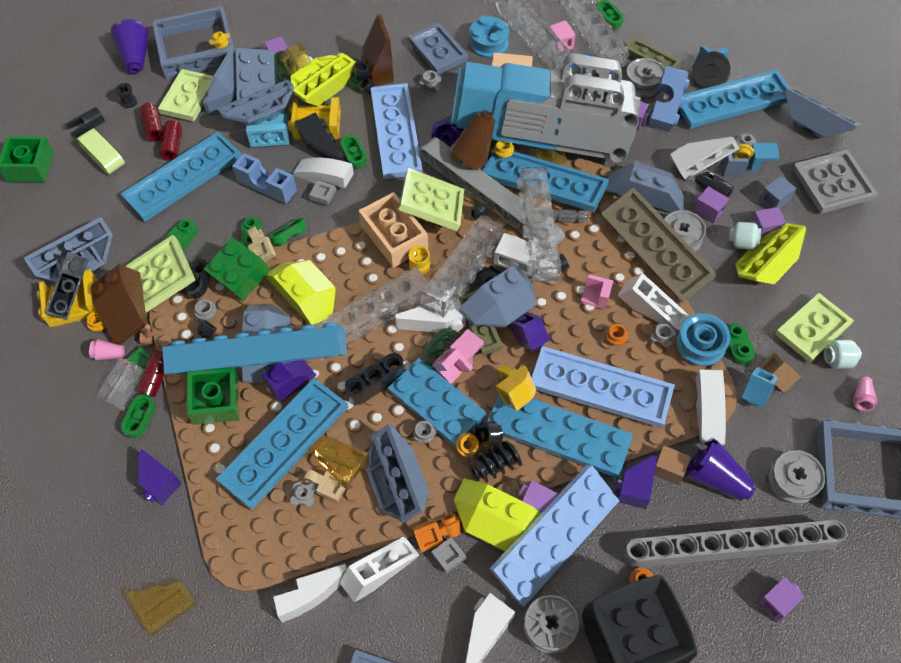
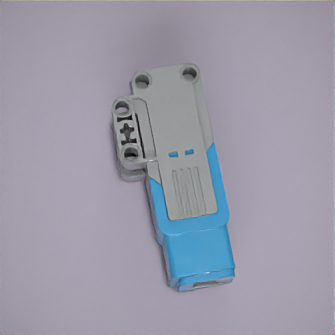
M571 53L565 57L561 72L513 63H505L497 67L466 61L465 69L459 68L451 124L456 125V128L464 129L478 111L487 110L494 115L493 117L496 120L492 136L494 140L622 162L628 156L639 123L640 97H636L635 86L632 82L622 80L621 65L616 60ZM576 65L577 67L571 68L569 66Z

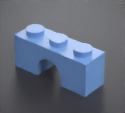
M669 66L665 67L657 91L667 94L670 101L666 103L655 102L648 126L670 132L671 128L677 125L680 117L677 111L678 108H682L685 97H682L683 91L687 90L690 81L687 79V71Z
M243 153L232 166L237 182L284 204H287L297 191L292 174L276 168L270 174L262 167L259 159Z

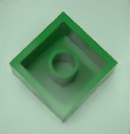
M46 136L6 137L0 154V173L6 182L46 181L54 155V150Z
M233 237L229 239L204 268L214 280L242 301L247 298L271 270L262 258Z
M234 367L187 371V415L193 425L240 420L239 378Z

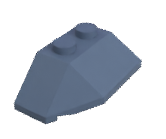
M235 50L228 51L213 76L208 88L207 97L203 100L206 113L209 116L219 113L217 108L236 101Z
M287 79L217 109L223 118L245 127L248 125H260L261 122L267 119H276L279 114L284 113L294 90V85Z
M793 87L787 88L785 91L790 115L796 121L795 124L801 128L808 127L813 130L812 134L817 137L837 135L855 130L860 126L859 123Z
M633 161L608 175L607 179H609L605 191L623 196L634 187L653 207L668 212L683 210L685 197L673 173Z
M99 217L25 256L24 260L36 277L51 281L61 252H70L89 259L85 270L91 269V271H94L106 264L113 234L103 218Z
M511 266L482 285L459 308V311L473 326L507 327L537 305L534 283L519 267Z
M250 304L243 314L242 333H249V336H257V331H271V334L278 333V329L290 328L291 326L290 316L273 304ZM278 363L242 367L243 382H265L262 375Z
M388 424L370 437L371 446L368 452L366 471L381 512L405 523L424 511L429 490L412 447L392 425Z

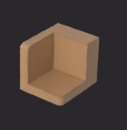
M775 352L758 367L778 376L779 378L775 385L783 392H786L801 378Z
M663 445L656 461L654 476L679 485L684 477L690 456Z

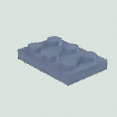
M440 23L409 36L410 44L437 75L468 61L467 53Z
M235 49L236 100L275 85L274 50Z

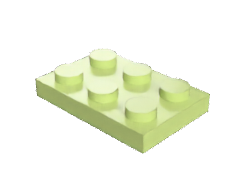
M181 69L158 108L159 113L194 122L204 105L203 100L207 97L208 88L213 76Z
M818 293L776 331L775 335L811 363L824 351L831 341L837 339L850 327L854 320Z

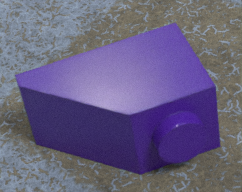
M527 312L507 326L521 346L531 351L542 348L544 343L550 341L542 318L535 314Z
M304 360L278 363L262 376L267 388L279 402H282L316 377V373Z
M142 449L139 452L138 484L144 490L142 495L151 503L156 500L159 504L163 505L182 483L175 474Z
M651 456L625 471L622 480L617 479L615 493L619 494V503L646 509L652 491L657 461L656 456Z

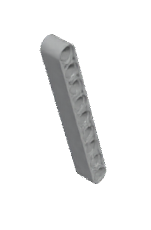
M432 138L419 149V154L425 162L457 186L463 188L465 192L544 251H552L564 240L565 235L561 228L482 170L471 169L462 165L463 161L459 158L455 161L449 155L450 147L438 138Z
M827 520L633 539L628 543L623 553V559L628 566L641 568L827 550L835 548L846 538L847 530L841 522ZM827 531L832 532L835 536V539L831 538L828 535ZM803 533L808 534L811 541L806 540ZM778 535L783 536L786 539L787 544L781 542L778 538ZM754 538L760 539L763 546L757 545ZM729 540L736 541L739 548L732 547ZM704 542L711 543L715 550L707 549ZM680 545L688 546L690 553L683 552ZM655 547L663 548L666 555L658 554ZM630 550H638L642 557H634Z

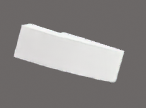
M330 158L302 159L293 172V176L316 183L318 180L342 188H346L354 174L351 163Z
M699 370L696 376L698 396L696 409L700 445H705L704 443L712 437L717 439L721 445H724L726 409L723 370Z
M346 564L296 579L297 590L275 596L276 611L281 622L283 623L298 617L327 599L341 586L340 581L347 570Z

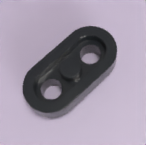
M202 258L194 260L189 265L195 281L184 287V291L192 299L202 297L208 288L210 275L204 270L208 262Z
M496 421L483 422L475 426V437L478 439L479 447L499 444L500 439L503 437V431Z

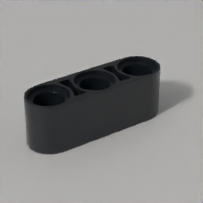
M390 353L349 378L345 383L348 401L353 405H360L388 388L405 372L402 356L397 353ZM394 365L399 366V367L396 368V369H391V368H390L391 366H394ZM374 377H379V378H380V379L377 380V381H372V380H371V379L374 378ZM355 389L361 390L358 393H352Z

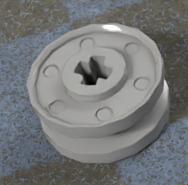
M639 58L628 65L625 81L634 84L636 97H654L660 93L657 90L665 68L654 59Z
M684 210L671 212L665 217L664 220L697 252L706 234V226L703 220L697 214Z
M790 450L783 453L770 467L768 481L773 493L779 499L792 505H802L811 501L821 491L825 483V473L820 462L811 454L801 450Z
M546 595L537 598L530 604L524 617L523 629L526 639L533 648L541 653L553 655L561 653L571 646L579 630V618L575 608L569 601L560 596ZM552 619L556 624L554 626L555 629L552 627L550 630L546 627V620L550 622Z

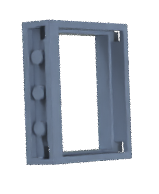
M223 6L152 21L160 63L166 79L177 77L181 69L201 72L219 68L228 51L234 50L230 35L227 38L229 44L224 48L206 50L170 59L167 58L163 37L218 25L223 26L224 34H230Z
M833 419L823 420L816 429L817 460L820 462L825 473V483L819 492L820 509L901 519V500L835 492L831 437L901 444V428L891 429L883 425L866 426L858 422L841 423Z

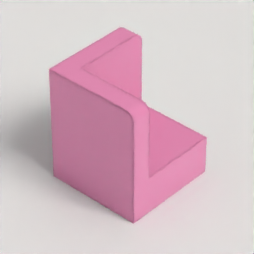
M566 21L550 26V30L556 38L555 50L557 53L574 48L576 34Z
M588 274L581 303L606 309L613 280Z
M467 329L450 346V349L457 348L472 366L473 355L484 345V341Z
M457 348L447 349L432 364L449 383H453L462 372H470L473 369Z

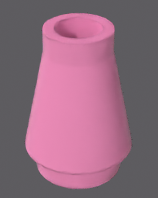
M100 339L91 341L89 347V357L95 358L96 361L123 358L125 353L124 345Z
M861 377L858 379L853 404L860 411H871L878 402L873 387V380L869 377Z

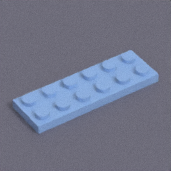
M408 83L371 87L383 179L405 177L408 168L422 173Z
M544 346L541 348L532 375L537 391L660 428L664 427L674 389V384Z
M586 465L489 569L516 602L524 607L614 508L619 499L592 465Z

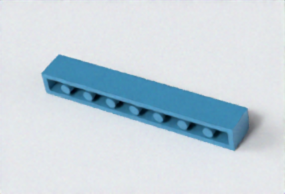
M324 323L323 328L315 329L314 325L301 326L299 331H292V328L278 329V333L271 334V331H257V336H249V333L235 334V338L228 339L227 336L213 337L214 341L207 342L206 338L192 339L190 344H185V341H173L171 346L162 347L164 374L178 375L186 374L187 371L239 368L347 355L345 328L337 326V323Z

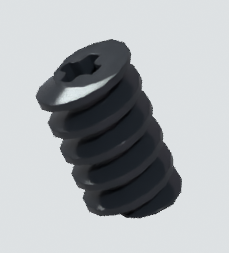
M507 440L502 442V447L494 445L493 451L490 448L486 449L485 455L481 452L477 453V460L473 456L468 458L469 469L474 480L477 482L482 478L487 483L488 474L496 479L497 470L504 475L505 466L513 471V462H516L519 467L522 466V461L516 447Z

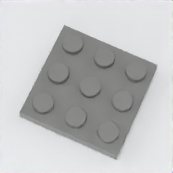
M848 149L794 163L792 170L820 214L873 200L878 195Z

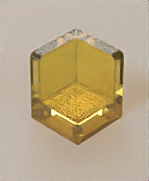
M302 43L287 48L280 55L290 75L312 63Z
M546 148L534 151L538 159L559 165L566 162L564 151Z

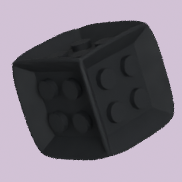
M662 575L647 577L604 593L593 601L588 602L583 609L582 620L584 629L597 663H690L697 656V646L689 623L673 590Z

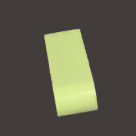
M94 128L76 138L81 148L106 174L109 175L125 165L120 154Z

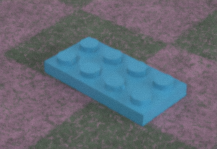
M420 358L388 387L390 394L421 420L430 422L436 429V432L455 448L457 438L464 433H470L486 417V412Z

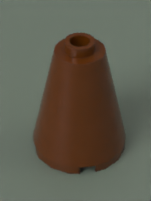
M487 110L478 111L451 145L449 155L455 161L459 158L463 161L462 165L471 169L481 170L482 167L485 168L496 121L491 112Z

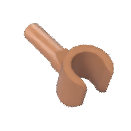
M146 324L145 331L140 333V344H153L152 337L155 335V332H151L149 324Z

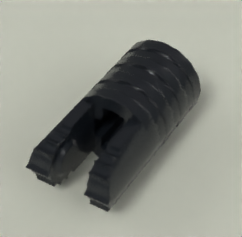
M95 106L68 121L66 126L71 129L81 123L84 124L73 131L74 137L77 138L106 121Z
M704 171V173L695 177V182L705 190L709 186L728 198L734 190L733 185L710 173V171Z

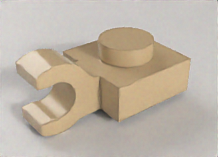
M254 226L248 230V234L253 242L248 246L249 250L262 258L264 262L276 256L270 239L264 236L261 229L257 230Z
M308 469L304 476L306 479L305 483L315 484L317 487L316 494L336 503H339L349 484V479L329 470L323 476Z

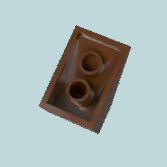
M379 14L376 16L362 47L363 55L361 56V61L369 66L366 76L374 82L375 86L394 82L391 40L382 16Z
M118 264L91 285L93 304L114 344L121 345L145 327L147 318L140 272Z

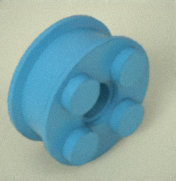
M481 16L475 20L470 27L471 37L469 40V45L473 52L483 57H493L494 53H504L509 44L510 30L507 23L499 18Z
M698 313L691 315L683 322L676 344L681 356L689 363L709 366L722 359L729 346L731 336L727 325L721 319L711 314Z

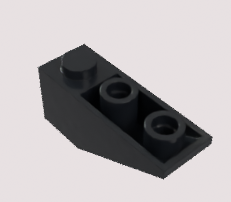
M316 112L295 122L298 133L306 147L324 158L343 161L342 159L345 156L341 148H336L333 134H328L324 119H319Z
M61 252L54 271L44 313L67 320L89 259L70 252Z

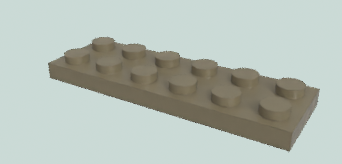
M634 187L601 213L602 217L681 303H684L716 277V273Z

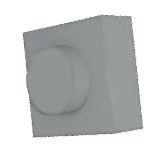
M317 180L309 194V198L312 201L329 205L336 192V186Z
M452 537L431 551L433 557L446 574L466 560V555Z

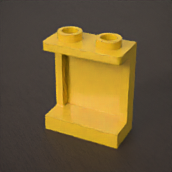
M331 97V105L300 106L298 99H293V106L289 108L291 120H288V131L292 132L293 140L302 139L295 122L315 112L319 119H324L328 134L332 133L335 139H339L341 118L339 97Z
M91 269L84 272L67 320L44 313L50 287L44 281L39 282L40 290L37 291V296L41 303V308L38 309L39 316L42 321H46L50 328L87 319L91 312L97 311L92 301L91 285L97 279Z

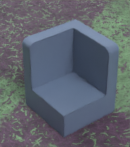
M732 154L726 156L721 161L723 177H743L749 160L735 158Z
M780 176L764 188L759 201L769 209L776 207L780 209L792 199L796 187Z

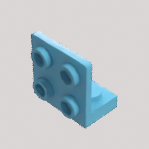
M279 114L276 119H267L261 122L260 125L246 126L250 146L289 145V114Z

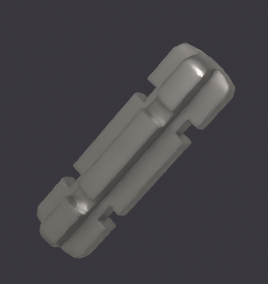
M548 209L547 219L550 221L559 219V221L575 222V220H578V222L585 223L588 217L586 210L576 212V210L559 209V211Z

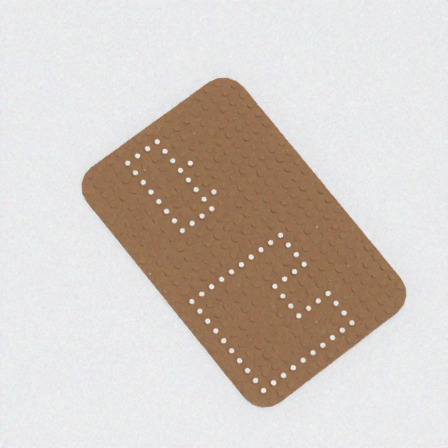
M584 159L559 163V165L603 178H608L609 173L612 172L611 169L598 162ZM502 185L524 202H527L531 197H540L546 205L545 212L542 214L546 218L548 209H556V211L568 209L576 210V212L584 210ZM464 191L461 224L458 231L444 228L441 225L414 216L428 234L430 269L423 275L414 274L410 270L409 260L393 268L362 228L360 222L289 242L280 247H273L276 256L265 262L271 270L281 263L310 260L336 288L333 320L329 323H337V326L345 328L347 355L304 361L316 373L314 378L348 403L349 408L251 511L220 485L216 478L308 383L282 402H279L267 388L265 382L244 383L242 367L235 368L239 378L240 420L193 425L187 415V373L164 375L163 381L202 552L212 576L227 588L242 592L264 590L379 550L402 537L405 539L413 538L415 534L412 527L432 519H436L439 526L441 518L446 514L453 513L461 521L453 500L464 478L475 481L468 466L469 457L460 455L456 448L437 432L433 436L434 439L429 443L416 441L413 429L423 420L390 394L388 388L363 404L353 405L347 399L345 383L349 378L390 353H397L402 356L405 371L420 358L439 374L432 364L447 349H450V346L467 329L470 330L467 322L466 327L457 332L435 333L398 330L395 315L456 294L459 297L470 293V278L473 272L484 266L485 268L489 267V265H494L507 270V268L494 264L495 250L504 233L524 239L551 265L552 260L560 254H563L568 261L570 268L563 272L556 271L554 284L528 276L534 283L537 305L528 312L542 318L550 341L544 343V347L674 384L663 428L537 390L533 397L534 399L632 433L633 437L624 463L661 451L663 445L670 448L699 437L696 401L698 399L696 376L699 370H723L727 423L736 408L737 392L732 377L722 360L709 366L689 363L681 356L677 349L676 340L679 332H676L675 337H672L669 347H664L657 341L653 342L650 339V335L655 332V326L659 323L633 310L618 296L628 279L643 273L689 315L688 317L695 314L688 300L681 303L602 217L601 213L622 196L605 191L595 212L587 211L588 217L585 223L578 222V220H575V222L559 221V219L552 221L562 229L565 238L552 251L546 252L491 210L481 220L473 218L471 209L474 203L484 205ZM588 274L613 280L606 309L581 303ZM210 276L207 291L202 297L192 299L185 293L183 288L151 309L149 317L152 332H155L153 337L156 349L163 351L162 347L171 346L173 341H185V344H190L192 339L202 338L201 335L197 334V326L201 320L196 317L194 308L196 303L203 299L213 302L217 309L215 316L207 320L217 330L211 337L206 338V342L214 341L213 337L227 336L228 339L235 338V334L242 333L243 314L250 304H273L290 316V328H292V331H299L301 326L308 325L266 277L242 301ZM614 324L623 325L628 332L627 341L619 346L610 344L605 336L606 330ZM495 327L503 344L502 349L484 356L478 350L473 355V369L470 372H462L451 383L486 412V417L480 423L488 421L499 395L496 385L502 382V379L497 369L502 365H506L518 370L524 365L527 367L532 378L541 348L531 351L522 347L508 327ZM394 365V366H391L390 368H391V369H396V368H398L399 366ZM374 377V378H372L371 380H372V381H377V380H379L380 378H379V377ZM355 389L352 393H358L361 390ZM388 424L392 425L412 447L429 490L424 511L405 523L381 512L366 471L368 452L371 446L370 437ZM475 428L470 432V433L473 434L474 436H475ZM502 437L498 445L502 447V442L506 440L510 444L512 443L520 455L522 466L519 467L516 462H513V471L505 466L504 475L497 470L496 479L488 474L487 483L482 478L479 479V482L488 484L519 499L517 492L522 483L526 484L527 481L533 480L548 489H553L570 483L585 466ZM465 441L463 443V446L465 449L468 450L470 448L469 442ZM494 446L479 447L477 453L481 452L485 455V450L490 448L493 451ZM308 469L323 476L329 470L349 479V484L339 503L314 492L315 502L310 507L294 506L291 503L290 499L294 494L293 485L297 482L309 485L305 483L306 479L304 478Z

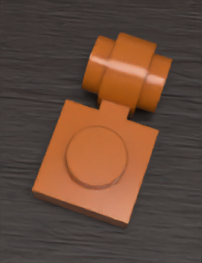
M450 513L441 518L439 526L436 519H432L412 528L422 553L444 543L443 535L447 536V538L458 536L461 533L460 529L462 527L459 518L455 514Z

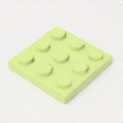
M408 168L404 178L398 210L422 218L425 221L436 223L444 228L458 231L461 224L464 189Z
M174 235L126 265V267L136 270L141 274L146 312L195 281L178 239Z

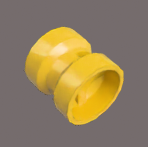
M415 246L410 249L408 255L410 270L417 275L427 273L430 269V253L428 249L423 246Z

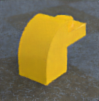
M502 365L497 369L502 382L496 385V389L503 403L518 411L534 397L536 387L526 366L523 365L517 370L516 368Z

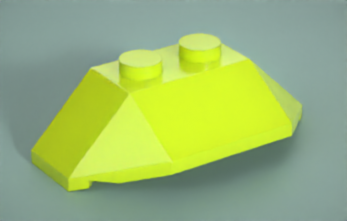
M344 53L315 58L291 75V83L294 85L292 93L306 103L320 106L344 88L353 72L356 61Z
M786 223L781 226V229L774 230L763 236L760 240V245H756L753 250H748L735 263L738 276L740 278L775 284L799 259L806 227Z
M310 260L281 263L265 275L308 325H314L315 329L322 328L324 323H329L333 320L336 288Z
M466 478L463 479L453 500L465 532L504 552L541 514L533 506L488 484Z

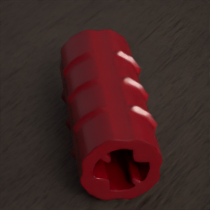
M151 102L144 103L140 106V117L146 138L152 142L160 141L163 136V126L161 125L157 106Z
M171 120L165 122L162 131L163 136L161 137L162 142L160 144V156L167 161L178 157L179 145L181 143L180 138L182 136L181 124L178 121Z
M157 349L152 350L136 389L137 392L154 398L159 388H161V382L165 377L163 351Z

